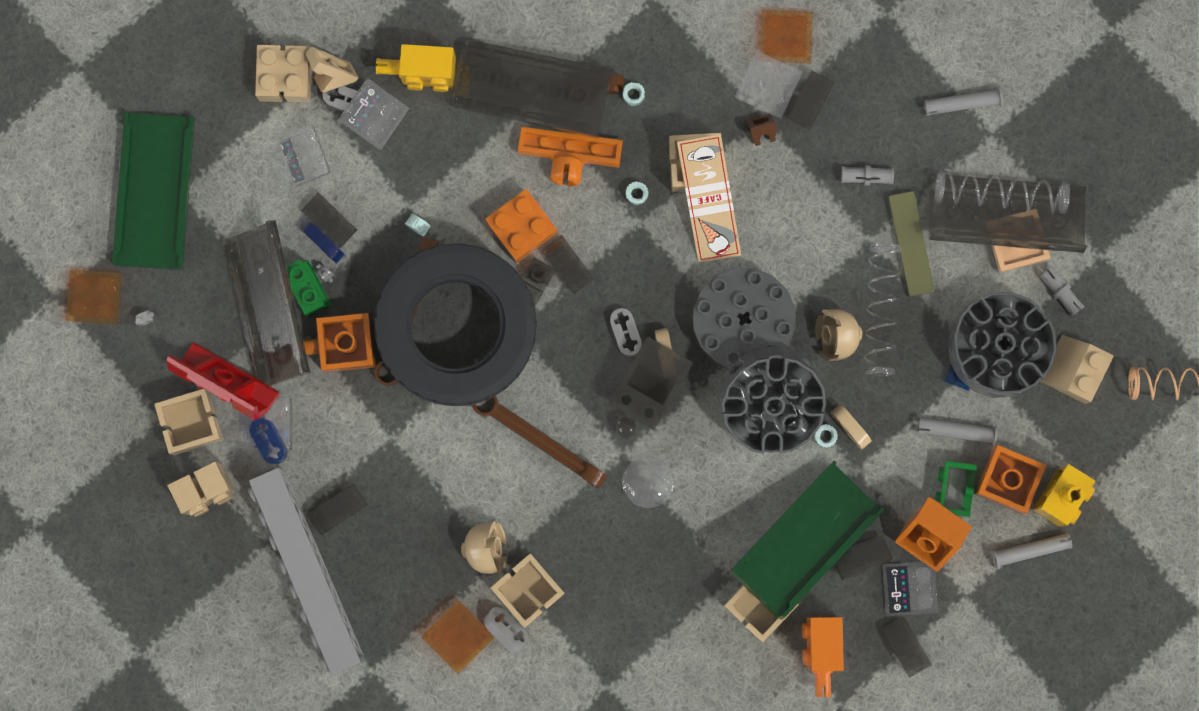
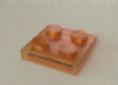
M762 10L760 62L811 64L813 12Z
M70 270L66 321L119 325L123 274Z
M458 600L421 638L459 674L495 637Z

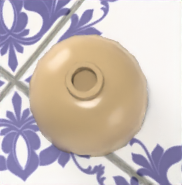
M822 310L821 312L824 314L817 317L815 326L816 342L822 338L823 351H819V354L826 361L846 359L856 351L862 339V329L851 313L845 310Z
M496 521L484 522L472 527L466 535L465 543L461 545L463 558H466L468 564L477 572L484 574L501 573L506 567L507 556L502 557L501 544H506L505 533L501 524L495 523Z

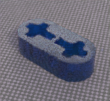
M311 221L301 230L336 264L345 256Z
M258 418L253 421L249 432L262 458L269 464L284 462L287 458L288 450L274 423L265 418ZM260 424L268 427L265 430L268 439L264 435L257 433L260 430ZM270 443L274 448L280 449L277 453L278 458L270 457L269 454L272 453Z

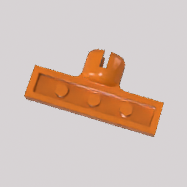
M521 127L518 154L551 159L553 162L551 180L555 184L563 186L565 173L568 174L567 187H573L581 182L582 169L585 164L619 168L623 140Z

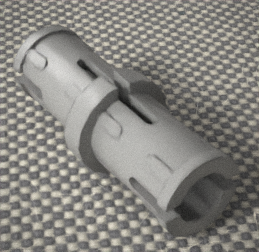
M865 165L864 168L842 166L841 183H864V186H870V183L893 184L894 168H871L870 165Z
M1050 267L1039 276L1053 292V298L1055 300L1058 298L1071 317L1085 307L1070 290V284H1065L1053 267Z

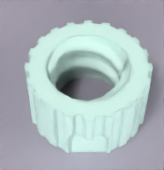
M631 82L623 88L622 98L625 103L631 106L642 103L645 98V91L642 85ZM631 89H636L639 92L637 99H630L628 97V92Z
M636 181L629 184L625 195L630 204L638 206L645 203L649 192L646 185ZM641 189L643 192L642 198H633L631 196L632 190Z
M411 214L405 223L407 227L421 236H424L431 227L415 214Z
M825 424L821 425L817 430L814 438L818 446L827 448L836 443L838 435L833 426ZM827 430L831 433V440L829 442H823L820 439L822 431Z

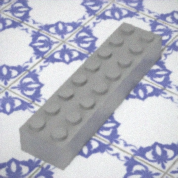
M276 468L249 480L251 487L248 488L249 494L253 502L257 501L262 510L258 512L263 526H267L270 529L272 535L268 536L272 548L274 551L278 550L282 557L279 560L280 567L284 575L288 574L292 581V584H289L290 591L294 599L298 598L303 607L299 609L301 617L305 624L310 623L313 631L310 633V638L315 648L320 647L323 657H320V661L325 672L330 671L331 675H335L365 662V657L285 470Z

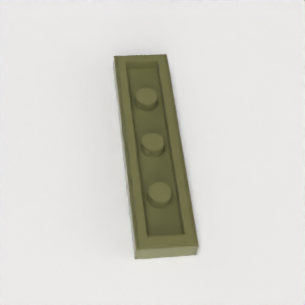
M914 191L888 196L908 296L935 292Z

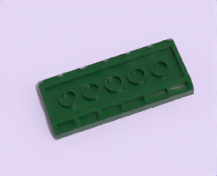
M124 112L112 257L113 265L183 270L195 127L194 116L184 117Z
M835 460L731 568L733 576L775 617L781 620L794 609L885 510L883 507L880 508L846 476L836 466L837 462Z

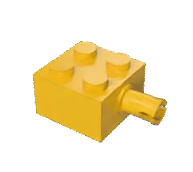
M401 44L400 60L376 59V74L399 75L403 85H406L409 90L419 91L423 90V87H433V91L448 92V88H454L456 55L452 47Z
M1070 464L1059 466L1032 510L1058 527L1068 526L1069 523L1074 524L1081 514V510H1079L1080 505L1083 501L1087 502L1095 491V488L1092 487L1095 480Z

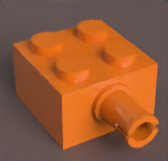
M369 313L316 318L317 339L294 340L295 356L319 354L321 370L325 373L376 367L372 319Z
M806 617V623H802V638L807 639V649H802L803 665L807 666V670L815 673V697H823V686L824 697H832L831 673L833 671H844L842 617Z

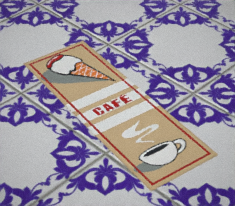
M721 134L678 141L677 145L698 262L742 256Z

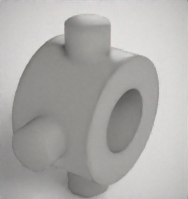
M317 264L316 272L325 282L331 283L333 281L332 273L324 264L322 266Z
M145 311L136 315V325L144 326L153 322L154 313Z

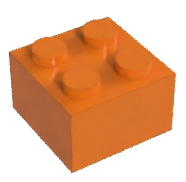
M527 188L485 219L486 224L516 264L558 234L556 227Z
M993 446L974 495L1019 514H1027L1046 465L1002 446Z
M928 497L908 519L895 543L938 572L961 548L972 526L943 507L939 502Z

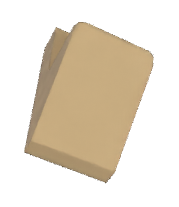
M310 47L305 53L310 63V68L316 73L314 79L321 92H327L357 81L358 76L350 62L314 47Z

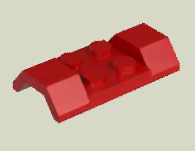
M193 343L183 358L178 360L170 355L166 360L169 371L189 383L193 381L197 387L210 391L221 401L232 402L235 410L254 421L268 413L280 394L278 390L197 343Z

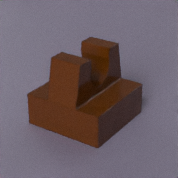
M771 114L746 120L748 131L756 146L761 145L760 137L765 134L768 135L770 142L776 141L777 127Z

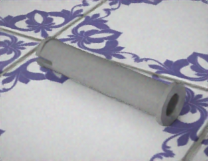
M997 86L995 90L931 100L926 99L924 100L925 115L929 116L998 104L1002 107V89L1000 86Z
M923 417L919 418L918 434L992 443V446H995L997 442L998 426L990 428Z
M1066 532L1061 535L999 551L992 549L991 555L996 569H1000V566L1065 549H1072V541H1068L1070 535Z

